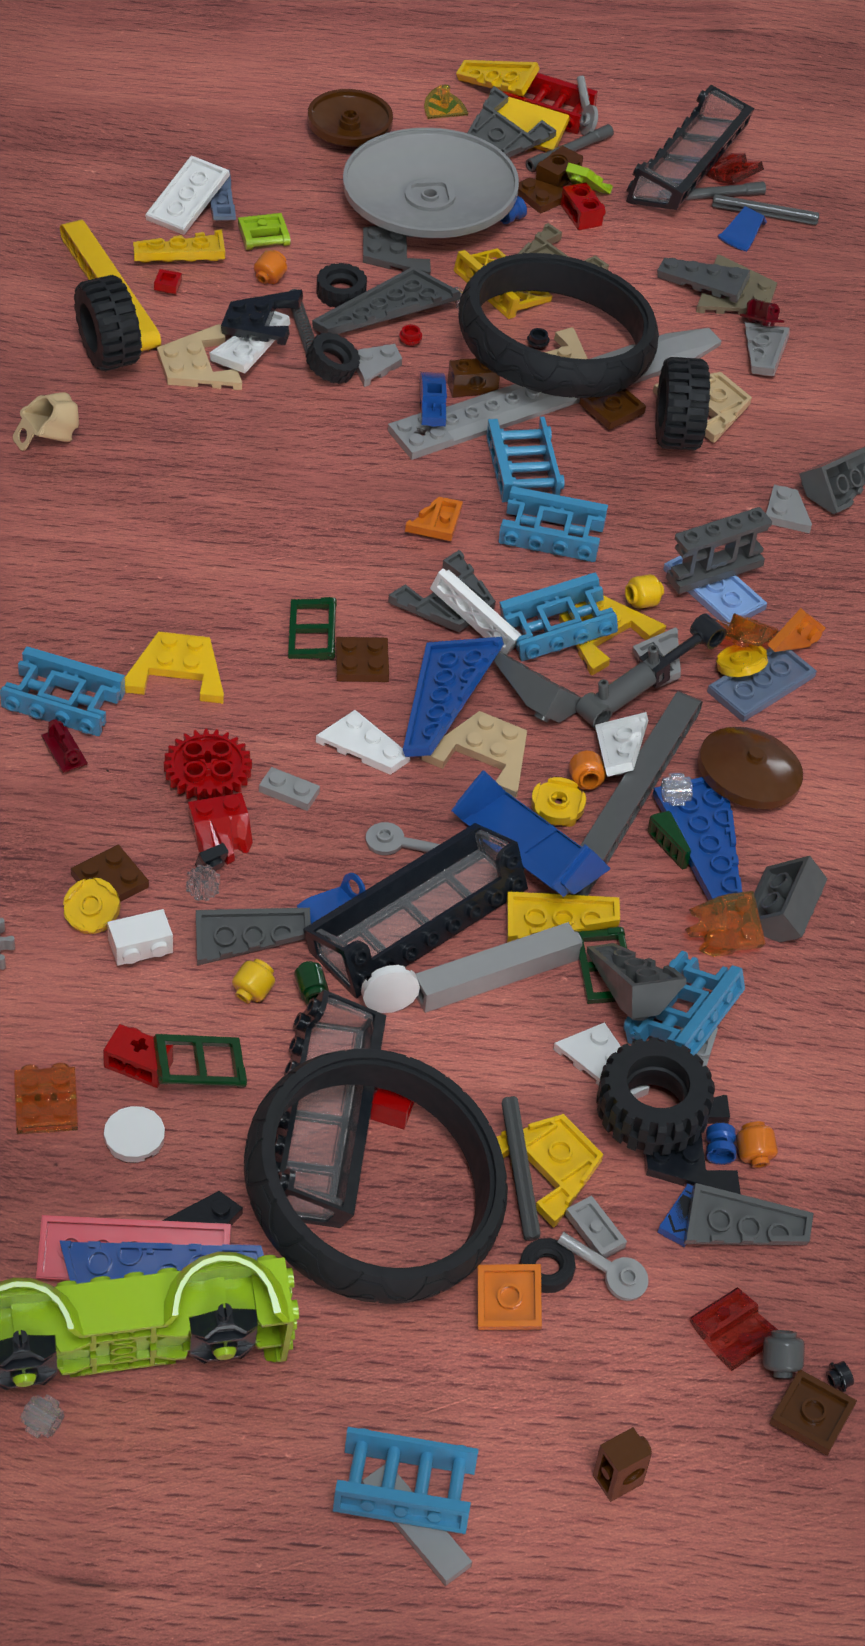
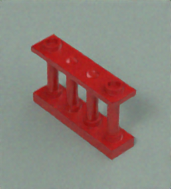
M537 73L526 93L535 95L533 100L503 91L509 97L569 115L570 120L565 131L576 135L579 134L581 112L583 109L577 84ZM587 88L590 105L596 106L598 91ZM544 98L555 101L552 106L542 103ZM564 104L574 107V109L571 112L568 110L561 109V107Z

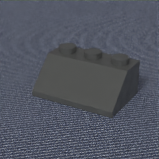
M811 856L767 866L739 925L745 930L777 942L801 938L805 933V929L814 913L815 906L828 878Z

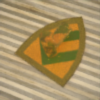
M439 85L425 98L424 110L427 119L468 116L469 114L463 102L450 93L449 85Z

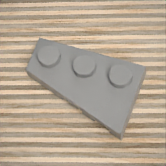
M745 322L752 374L775 376L790 335V328L762 326L761 324Z

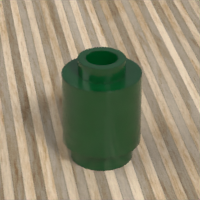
M306 961L301 963L295 970L294 976L301 999L307 1005L312 998L316 999L323 990L329 991L322 966L319 963Z

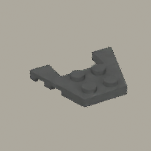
M495 86L491 89L481 112L477 114L467 134L474 135L493 144L505 153L508 158L556 136V130L543 120L527 133L497 112L508 103L509 96Z
M379 226L363 228V263L391 269V266L403 269V272L414 266L429 275L431 274L430 259L407 258L408 235L395 233Z
M460 550L443 560V568L445 570H450L492 609H495L496 601L483 582L476 578L473 567L466 563L464 554ZM405 584L389 594L388 602L457 632L470 625L434 592L422 598Z

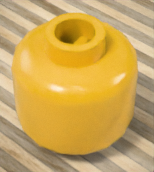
M652 574L633 577L625 587V598L636 609L657 606L664 595L663 584Z
M259 959L244 962L232 980V985L237 990L235 995L241 1001L248 1004L251 1001H263L275 984L274 970L267 963Z

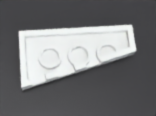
M275 311L269 326H289V316ZM249 335L248 339L233 336L209 353L210 359L215 363L246 373L275 340L269 339L268 342H263L257 336Z

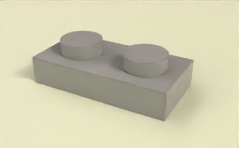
M271 767L259 784V792L308 811L320 793V786Z
M592 1195L566 1209L565 1216L593 1251L604 1258H608L626 1248L627 1240Z

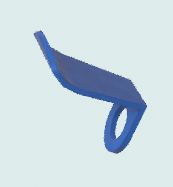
M745 206L717 237L725 243L747 252L756 237L760 225H765L767 221L764 215Z
M348 873L344 876L340 887L311 896L299 903L297 908L310 907V922L312 924L359 895L352 891L349 884L350 879L357 883L359 894L366 890L365 885L357 874Z

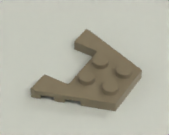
M550 223L545 224L543 231L538 232L535 235V239L531 243L528 242L518 253H547L569 257L552 245L561 240L562 232ZM597 256L584 260L606 270L609 268V265Z
M717 255L714 264L720 266L739 267L750 270L722 255ZM750 270V278L737 303L730 301L728 296L723 299L702 293L696 312L705 313V310H716V314H724L725 311H738V315L746 314L747 302L753 298L772 302L777 282Z

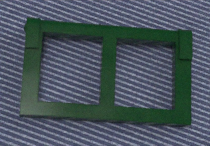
M336 598L291 599L289 659L319 658V660H331L335 658ZM297 609H329V623L297 624ZM296 633H328V648L296 649Z
M612 927L603 930L577 931L582 939L579 964L587 1004L616 1002L610 991L593 992L590 972L598 970L593 962H587L584 942L617 939L619 946L627 948L624 928Z
M155 1034L153 1037L159 1084L246 1087L247 1076L239 1037ZM166 1045L193 1046L197 1076L170 1075ZM203 1046L230 1047L234 1077L207 1076Z

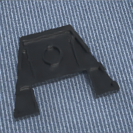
M302 289L231 301L221 324L222 334L247 339L249 335L259 337L260 341L263 342L273 339L277 340L279 345H286L290 335L289 326L269 325L275 309L300 308L303 300Z
M727 1095L714 1097L707 1124H729L730 1111ZM700 1134L699 1139L694 1144L689 1145L687 1143L686 1149L676 1152L673 1149L670 1154L660 1155V1152H653V1155L644 1154L646 1176L684 1186V1183L691 1185L698 1183L741 1194L738 1170H706L702 1134Z

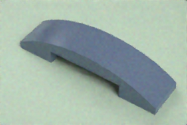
M231 175L210 201L213 220H236L235 205L233 204L231 191Z

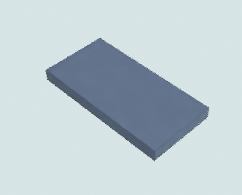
M769 648L766 650L768 664L764 669L750 676L729 677L725 675L708 685L707 692L738 719L745 722L815 678L817 671L792 650L774 652Z

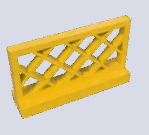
M498 248L472 255L466 250L458 251L453 271L464 281L468 282L484 266L482 264L486 265L495 260L491 258L496 257L498 259L506 255ZM511 291L495 296L487 301L505 317L511 319L516 317L518 310L551 302L553 296L549 292L525 291L527 293Z

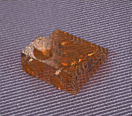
M55 1063L51 1068L39 1069L36 1065L29 1064L23 1066L21 1070H14L17 1134L78 1130L75 1067H69L66 1063Z

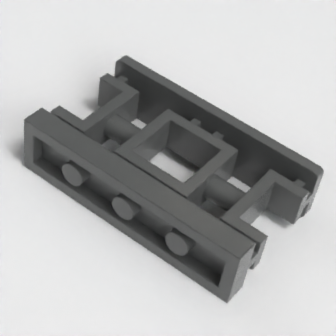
M757 507L676 533L675 540L678 544L675 545V549L683 558L682 564L672 566L671 570L667 571L666 579L677 593L681 594L762 567L765 558L760 553L764 551V548L756 540L757 534L768 531L769 527L772 526V520L762 508ZM725 545L724 550L714 553L716 547Z

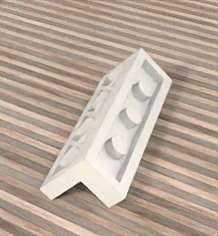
M442 569L438 572L430 589L484 638L502 637L504 645L500 652L508 655L516 647L515 643L521 634L450 570Z

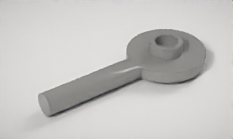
M578 76L577 84L583 109L580 131L583 135H587L596 128L598 110L596 106L590 105L585 77Z
M389 822L377 823L371 826L366 833L367 847L379 855H391L398 852L401 848L427 853L440 845L438 843L404 837L402 829Z
M563 1232L557 1243L605 1272L606 1286L616 1298L624 1301H633L641 1297L648 1287V1274L638 1261L628 1257H621L611 1262L567 1233Z

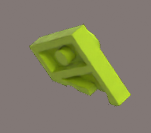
M568 163L566 173L571 184L587 182L592 190L611 194L613 186L603 183L604 179L596 175L595 172L589 168Z

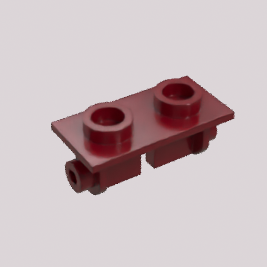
M754 298L747 302L746 314H740V316L748 318V322L761 323L762 326L773 327L775 323H784V320L778 319L780 308L777 304Z
M57 719L51 720L48 723V732L41 734V737L62 773L88 765L68 728L64 727L63 723Z

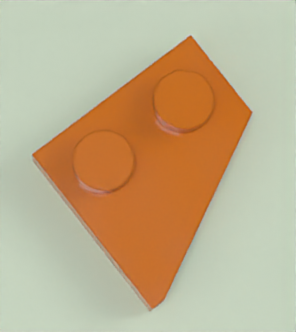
M443 497L436 498L431 502L430 506L425 507L419 512L418 518L414 521L408 520L406 522L405 532L452 541L463 501Z
M800 608L767 645L774 652L810 647L812 643L817 642L821 638L822 632L826 627Z

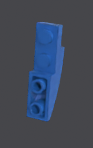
M420 372L421 423L431 427H446L447 389L445 374Z

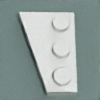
M356 710L316 735V743L323 746L329 744L336 747L337 752L343 755L350 753L361 758L362 763L390 775L410 762V757H405L402 747Z
M647 712L595 725L607 777L622 775L634 770L649 721Z
M602 1023L555 1042L553 1050L561 1056L563 1054L574 1062V1067L581 1072L583 1070L597 1080L596 1084L599 1085L603 1066L606 1065L609 1056L614 1052L617 1053L618 1048L621 1046L607 1025ZM648 1084L640 1085L630 1091L638 1099L647 1095L650 1087Z

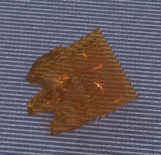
M735 613L731 622L713 618L726 629L724 639L731 641V638H733V644L744 648L747 647V644L761 646L771 641L780 631L778 628L761 623L759 620Z
M754 891L725 894L689 909L691 915L698 917L700 921L686 928L685 931L690 937L704 938V943L700 946L699 951L712 957L731 955L735 951L761 948L766 944Z

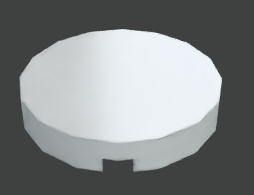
M390 965L379 968L371 973L372 977L368 981L365 979L361 988L363 1000L368 1008L379 1013H392L404 1009L413 1003L419 994L420 986L414 971L406 970L405 966Z
M130 1106L120 1109L112 1114L105 1124V1144L115 1158L124 1162L138 1163L145 1161V1158L151 1155L153 1157L159 1153L164 1145L165 1127L162 1119L154 1111L145 1107Z

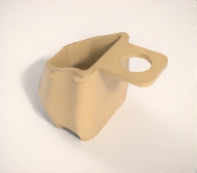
M66 392L38 396L28 406L21 409L20 416L22 419L13 434V441L22 451L27 449L34 435L63 442L72 441V433L79 426L78 405L72 401L70 395ZM22 429H26L27 438L22 443L20 441V432Z

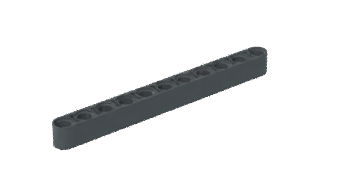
M677 691L639 751L634 770L626 772L580 845L581 847L586 844L608 864L696 721L702 707V700ZM598 879L578 893L569 894L588 896Z

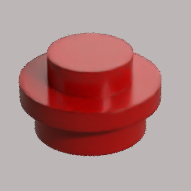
M408 324L400 331L399 339L406 345L412 346L421 342L422 332L418 326Z

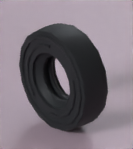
M540 1238L531 1242L523 1250L519 1263L536 1264L539 1258L545 1256L557 1260L560 1268L556 1273L551 1275L541 1273L542 1293H556L565 1289L572 1281L576 1269L575 1257L572 1251L557 1243L558 1240L552 1238Z

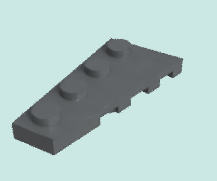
M664 258L657 270L658 278L679 285L687 283L692 285L693 289L697 291L706 289L712 291V295L719 298L725 295L730 297V301L735 303L739 300L750 278V270L698 263L697 261H684L676 258Z
M310 907L196 910L197 966L306 939L303 928L311 924Z
M695 1183L692 1188L683 1244L807 1245L810 1242L814 1213Z

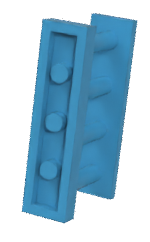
M545 416L540 417L538 429L504 431L503 428H500L498 419H488L486 439L502 502H508L512 486L525 489L551 487L555 495H560L561 489H564V475L559 473L551 442L552 431L551 427L546 424ZM539 439L540 445L508 447L507 444H504V440ZM543 455L544 458L542 462L512 463V461H508V456ZM547 471L549 478L516 479V477H512V473Z
M348 1427L344 1453L353 1454L348 1481L337 1480L333 1512L466 1534L471 1502L461 1501L464 1475H475L479 1449L465 1445H454L371 1431L365 1428ZM366 1457L386 1460L381 1487L361 1484ZM399 1462L419 1466L414 1492L395 1489ZM432 1468L452 1471L448 1498L428 1495Z

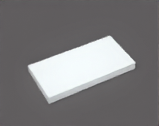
M191 155L145 214L146 220L185 235L230 176L229 170Z

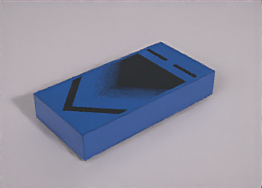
M687 1184L658 1229L659 1234L682 1247L686 1246L683 1243L693 1188L690 1184Z

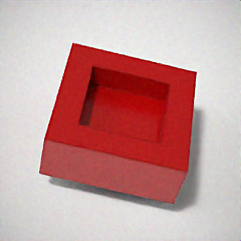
M159 269L154 281V290L176 294L182 281V273Z

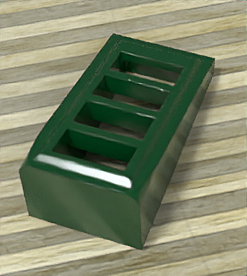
M666 811L651 815L647 830L649 835L682 870L687 869L691 849L672 813Z

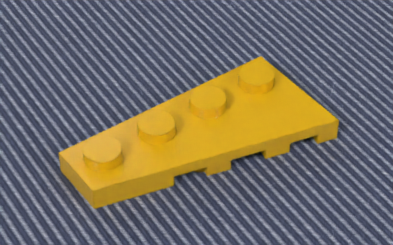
M222 229L214 230V235L205 236L204 232L195 233L193 238H184L182 235L173 236L169 241L157 238L133 242L134 261L143 263L158 260L164 262H172L174 260L193 262L204 259L209 261L225 259Z
M507 893V943L569 922L574 932L619 927V897L566 895L562 897L560 894Z

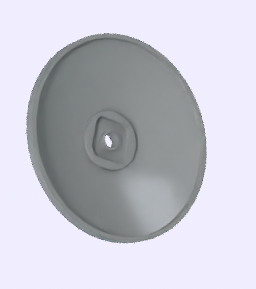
M410 128L377 136L361 145L352 153L345 164L343 172V190L349 204L356 212L381 228L421 238L457 237L486 229L503 219L510 212L517 200L519 189L517 170L508 156L499 148L474 135L442 128Z

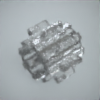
M669 773V777L662 778L661 795L663 802H669V805L685 806L686 801H691L693 796L691 777H684L682 773Z
M200 864L197 865V868H192L191 872H187L186 892H190L195 900L209 901L211 897L214 898L215 894H219L220 874H216V871L212 870L210 865L202 866Z
M48 1394L45 1398L39 1395L33 1396L24 1407L20 1417L22 1419L21 1422L27 1425L25 1431L36 1438H39L41 1434L47 1438L49 1436L52 1437L61 1426L65 1416L63 1414L65 1411L58 1407L60 1402Z

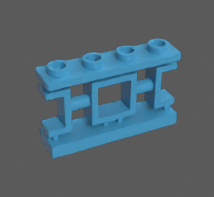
M512 486L506 513L517 516L515 521L502 520L499 543L595 562L600 538L589 536L590 530L603 532L608 505ZM542 521L565 525L564 531L542 527ZM521 525L532 526V527H534V528L525 527V526H521Z
M596 572L499 602L501 617L513 628L520 626L524 634L519 636L515 643L521 661L560 651L564 648L608 636L618 631L617 615L613 609L608 608L599 611L595 603L604 600L603 589L600 586ZM583 601L587 604L578 608L574 605ZM568 611L572 620L554 626L550 625L547 617ZM592 614V619L582 621L580 618ZM535 616L539 619L529 623L526 621V619ZM544 630L545 633L533 637L532 632Z
M26 646L22 653L23 661L20 660L18 663L19 675L24 676L20 685L6 682L5 686H2L0 690L1 706L10 711L29 715L36 719L49 722L57 719L68 728L100 736L102 726L106 724V711L99 709L104 701L117 704L119 700H122L125 695V675ZM38 676L47 678L45 682L36 680ZM55 686L74 691L69 700L50 695ZM29 690L38 691L37 696L29 694ZM87 691L96 693L94 697L85 695ZM79 704L88 706L87 710H82L77 707Z
M681 951L675 959L671 960L669 966L675 968L686 977V982L691 983V986L686 984L660 1015L649 1016L648 1019L642 1021L633 1020L628 1016L624 1023V1030L629 1044L638 1039L646 1041L649 1036L659 1038L665 1042L669 1039L675 1041L677 1046L681 1047L684 1045L691 1049L690 1053L694 1056L745 990L742 968L732 965L728 970L727 967L722 966L719 972L713 975L700 970L698 958L692 957L690 960L688 953ZM703 988H706V989L712 990V992H711V994H710L708 991H705V990H702V989H703ZM678 998L694 1003L687 1013L671 1008ZM656 1017V1019L661 1020V1021H663V1022H662V1023H658V1022H655V1021H653V1020H654V1018ZM676 1025V1026L682 1027V1028H684V1029H683L682 1032H681V1030L676 1029V1028H673V1027Z

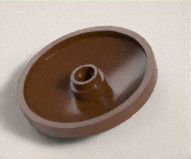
M338 89L323 93L310 103L307 121L313 133L321 139L336 145L357 147L377 136L389 133L393 126V112L388 103L375 94L356 89Z
M726 727L716 730L706 737L698 754L699 771L706 783L722 797L741 806L754 809L782 807L790 803L797 796L803 782V769L793 751L777 738L756 729Z

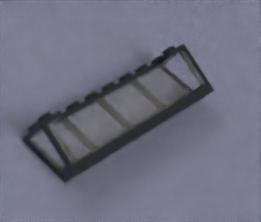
M710 85L706 91L702 90L696 100L699 103L698 106L694 108L690 118L686 117L681 128L678 127L675 130L673 137L667 139L663 149L659 148L654 159L651 158L648 163L637 164L632 174L635 178L630 182L626 190L629 193L626 202L629 204L677 210L746 128L755 108L713 85Z
M477 823L472 824L303 928L309 952L352 996L358 998L362 995V983L365 979L368 981L372 977L371 973L375 970L390 965L408 966L505 904L508 892H524L527 890L528 886L518 842Z
M323 990L316 999L312 998L307 1009L303 1013L299 1012L294 1020L293 1028L296 1029V1032L289 1045L291 1058L286 1065L284 1076L289 1074L298 1065L322 1054L340 1050L347 1051L349 1049L381 1050L386 1015ZM340 1085L321 1089L298 1100L281 1116L275 1140L277 1172L287 1199L304 1223L341 1228L354 1216L375 1087Z

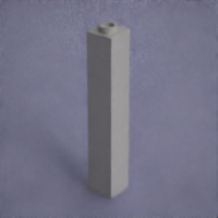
M569 922L416 973L420 986L419 994L416 998L426 1013L572 963L579 959L580 948L582 947L581 936L577 931L574 932Z

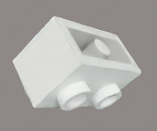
M164 909L107 922L108 941L117 966L133 964L140 960L162 957L173 953V934Z

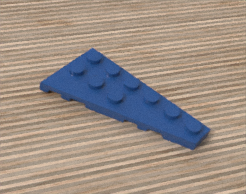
M502 637L426 643L403 746L405 757L432 755L503 647Z
M703 777L654 788L653 797L661 812L670 811L691 849L689 865L716 916L742 911L744 900L741 877H739L738 870L739 859L736 854V835L730 801L715 792Z
M59 1240L70 1281H76L77 1284L90 1282L91 1279L100 1276L118 1279L124 1278V1275L132 1272H142L144 1275L157 1274L159 1270L164 1268H176L177 1271H181L199 1257L215 1252H237L255 1260L264 1256L261 1245H178L172 1243H101L100 1241L71 1242Z

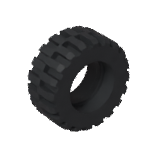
M114 275L80 282L75 288L74 310L76 311V322L78 323L83 346L93 366L98 370L108 371L135 364L140 359L142 353L141 330L139 329L135 305L125 283H123L121 278Z
M669 357L663 362L657 390L655 430L657 444L664 449L695 451L703 444L710 402L709 365L703 359Z
M649 1038L648 1041L638 1039L632 1041L631 1046L627 1043L619 1047L617 1053H612L607 1059L606 1065L603 1066L597 1092L598 1117L603 1120L602 1125L608 1133L612 1131V1138L620 1144L625 1142L627 1148L633 1151L640 1149L644 1151L643 1154L653 1155V1152H660V1155L670 1154L673 1149L679 1152L686 1149L687 1143L689 1145L694 1144L707 1127L714 1101L715 1085L711 1079L712 1074L709 1068L703 1066L704 1061L697 1054L693 1056L690 1053L691 1049L684 1045L681 1047L677 1046L675 1041L669 1039L666 1042L659 1041V1038ZM640 1085H658L671 1091L679 1099L680 1103L668 1108L651 1107L636 1099L630 1090Z

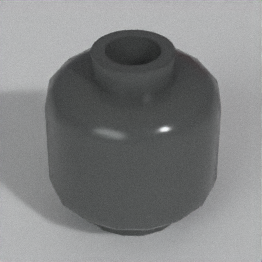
M772 1330L771 1335L763 1340V1366L773 1371V1377L793 1378V1372L803 1369L805 1356L804 1340L797 1337L796 1331Z

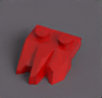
M242 793L188 802V811L194 827V838L200 853L224 843L229 851L225 860L227 865L235 861L234 850L249 853L253 840L249 814Z

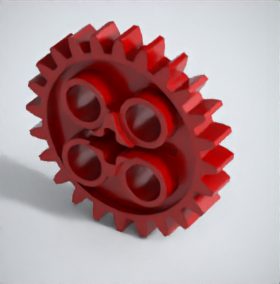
M205 729L204 733L200 735L197 730H194V736L192 737L184 733L183 741L176 738L175 746L169 745L168 753H165V779L170 781L171 788L177 787L178 795L186 792V799L188 800L193 795L197 796V800H202L203 797L208 799L231 795L233 790L240 793L242 785L247 786L248 778H251L252 759H250V751H245V743L238 744V737L230 740L229 732L220 736L218 729L213 734H209L208 729Z

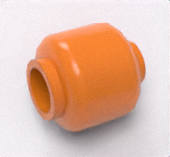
M269 250L259 257L254 264V271L258 281L263 284H276L287 271L286 258L282 253L276 250Z
M585 750L571 758L569 772L572 781L578 784V788L592 790L604 782L606 770L601 757L597 753Z
M762 1121L750 1122L741 1126L742 1130L736 1135L740 1160L744 1163L752 1164V1168H762L770 1165L769 1160H772L778 1154L774 1130L766 1126Z

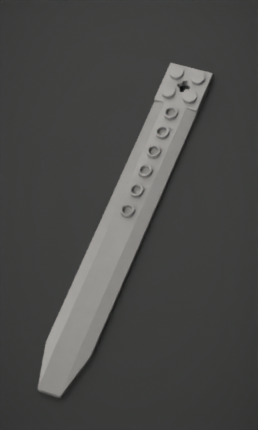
M710 328L659 335L655 358L648 370L635 383L660 375L663 362L669 357L700 359L719 347L722 341ZM635 344L591 359L608 358L623 354L632 349ZM513 384L446 407V427L422 425L421 413L389 423L388 432L410 459L413 460L486 435L488 419H498L500 428H506L580 402V398L548 395Z

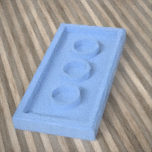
M678 556L664 563L663 570L667 573L668 570H671L672 566L682 564L683 558ZM736 575L687 591L728 629L766 610L767 602Z

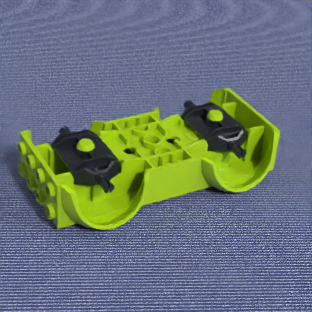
M215 1252L199 1257L181 1271H177L176 1268H164L159 1270L157 1274L144 1275L142 1272H132L124 1275V1278L118 1279L100 1276L91 1279L87 1283L77 1284L76 1281H63L58 1283L56 1287L33 1278H11L1 1281L0 1388L9 1390L11 1388L39 1384L46 1385L58 1374V1370L61 1375H70V1378L176 1364L175 1360L186 1359L188 1351L192 1358L205 1364L210 1361H223L232 1358L242 1359L256 1345L258 1349H263L266 1361H287L289 1350H293V1340H295V1330H297V1320H299L297 1299L291 1300L292 1288H294L292 1268H286L285 1257L276 1258L275 1255H265L255 1260L237 1252Z

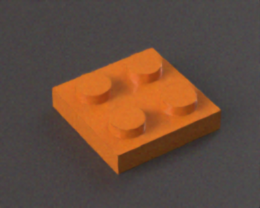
M541 1264L478 1265V1330H542Z

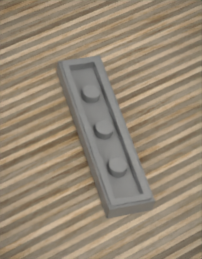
M385 1464L363 1479L362 1484L381 1487ZM397 1473L395 1489L413 1492ZM392 1522L445 1586L472 1567V1560L447 1531Z

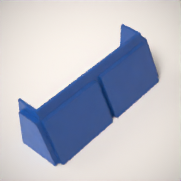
M482 771L451 810L468 826L477 823L518 842L523 867L562 897L568 893H578L611 869L586 844L581 847L507 793L486 771ZM486 835L487 840L500 850L506 846V844Z

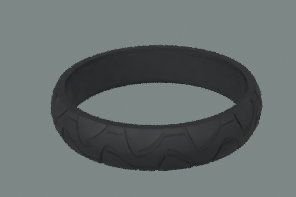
M523 253L498 258L484 265L471 277L459 301L458 319L466 345H468L473 355L488 369L497 373L502 378L521 387L548 395L569 398H593L611 395L617 391L620 392L634 384L648 370L658 348L659 331L657 321L645 297L629 282L613 274L611 271L572 257L547 253ZM511 291H539L572 297L591 304L615 318L631 334L635 346L623 354L600 359H576L548 354L528 347L500 331L486 317L481 305L495 296Z
M349 1049L347 1051L340 1050L322 1054L298 1065L289 1074L283 1076L269 1090L259 1104L252 1118L244 1152V1177L246 1190L250 1196V1204L261 1228L282 1257H285V1260L311 1281L313 1280L317 1285L347 1298L372 1303L402 1304L427 1299L440 1294L441 1291L444 1292L470 1275L486 1258L494 1245L507 1207V1173L498 1139L491 1125L488 1124L489 1121L482 1110L466 1092L462 1091L459 1085L449 1077H446L445 1074L412 1057L408 1058L406 1057L407 1055L379 1049ZM340 1085H365L389 1090L412 1100L426 1109L443 1124L456 1140L468 1162L473 1177L476 1201L475 1215L465 1244L447 1257L433 1263L409 1268L377 1266L351 1258L325 1243L301 1220L282 1188L275 1160L276 1132L281 1116L288 1108L305 1096L321 1089Z

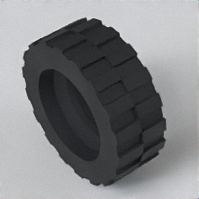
M333 263L325 266L317 275V297L323 304H327L329 307L336 308L367 290V276L363 270H360L357 266H352V264ZM336 283H345L351 285L352 287L341 289L333 287L331 285Z
M323 332L317 335L306 353V362L309 364V368L317 376H320L325 381H330V383L342 384L343 382H348L360 364V355H358V350L355 349L354 345L346 338L331 332ZM324 352L336 356L342 364L330 360Z

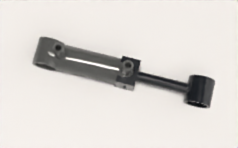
M707 613L700 615L690 627L692 637L663 657L659 654L657 645H650L648 652L639 657V664L610 684L605 679L598 682V692L596 694L590 692L584 695L576 705V712L596 729V724L608 722L614 712L651 686L657 689L669 681L670 664L698 644H704L709 649L717 647L724 640L726 629Z

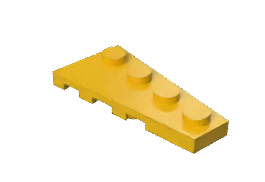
M464 60L456 75L460 81L488 88L495 86L501 91L524 96L538 73L539 66L537 62Z

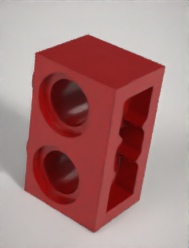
M587 182L563 187L561 206L578 231L602 226L603 216L606 214L605 206L599 201L595 191L590 188Z

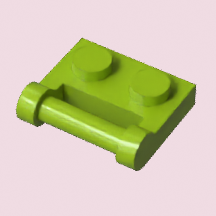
M282 213L238 218V227L244 241L245 250H253V247L290 245V234Z

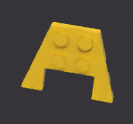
M603 595L604 600L595 603L599 611L608 608L613 609L617 615L618 631L608 636L577 644L578 655L581 660H585L587 670L593 676L610 664V658L598 649L597 646L628 628L633 629L644 640H648L664 633L666 625ZM583 601L576 604L575 607L578 608L587 604ZM568 611L559 615L560 623L572 620ZM592 614L580 618L582 621H585L588 619H592L593 617Z
M158 631L125 676V693L145 695L149 675L202 681L200 701L221 704L224 702V692L210 637Z
M564 1114L530 1123L527 1128L523 1129L528 1161L556 1188L536 1202L537 1211L553 1228L557 1226L566 1213V1209L571 1206L603 1159V1153ZM502 1131L500 1136L496 1137L503 1158H505L510 1152L506 1131Z

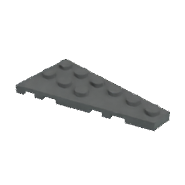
M413 266L312 320L313 329L320 333H344L460 300V291Z

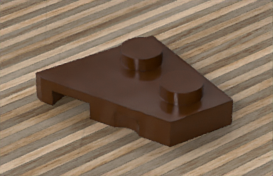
M529 177L519 182L518 196L541 214L561 205L563 188Z

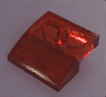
M732 153L719 159L706 176L721 183L736 184L764 170L762 161H747L745 153Z
M738 1287L690 1317V1323L702 1340L731 1371L762 1352L764 1338L771 1335L772 1330H778L759 1314L758 1304Z

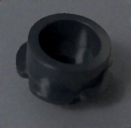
M542 328L532 329L527 336L528 344L535 349H542L550 342L548 332Z
M844 1361L835 1364L831 1362L829 1364V1371L826 1372V1377L830 1386L836 1389L839 1388L841 1392H846L847 1387L854 1385V1378L848 1365Z

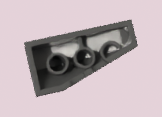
M865 446L799 473L806 496L832 514L851 507L855 496L861 494L864 490Z
M499 651L493 661L524 703L536 711L535 717L547 723L549 719L560 723L576 713V705L582 697L550 681L549 678L531 670L526 665Z
M609 943L587 947L588 955L618 1006L633 1020L642 1021L648 1019L649 1016L660 1015L686 985L687 978L675 968L668 965L664 966L663 969L656 966V960L636 958V952L617 944Z

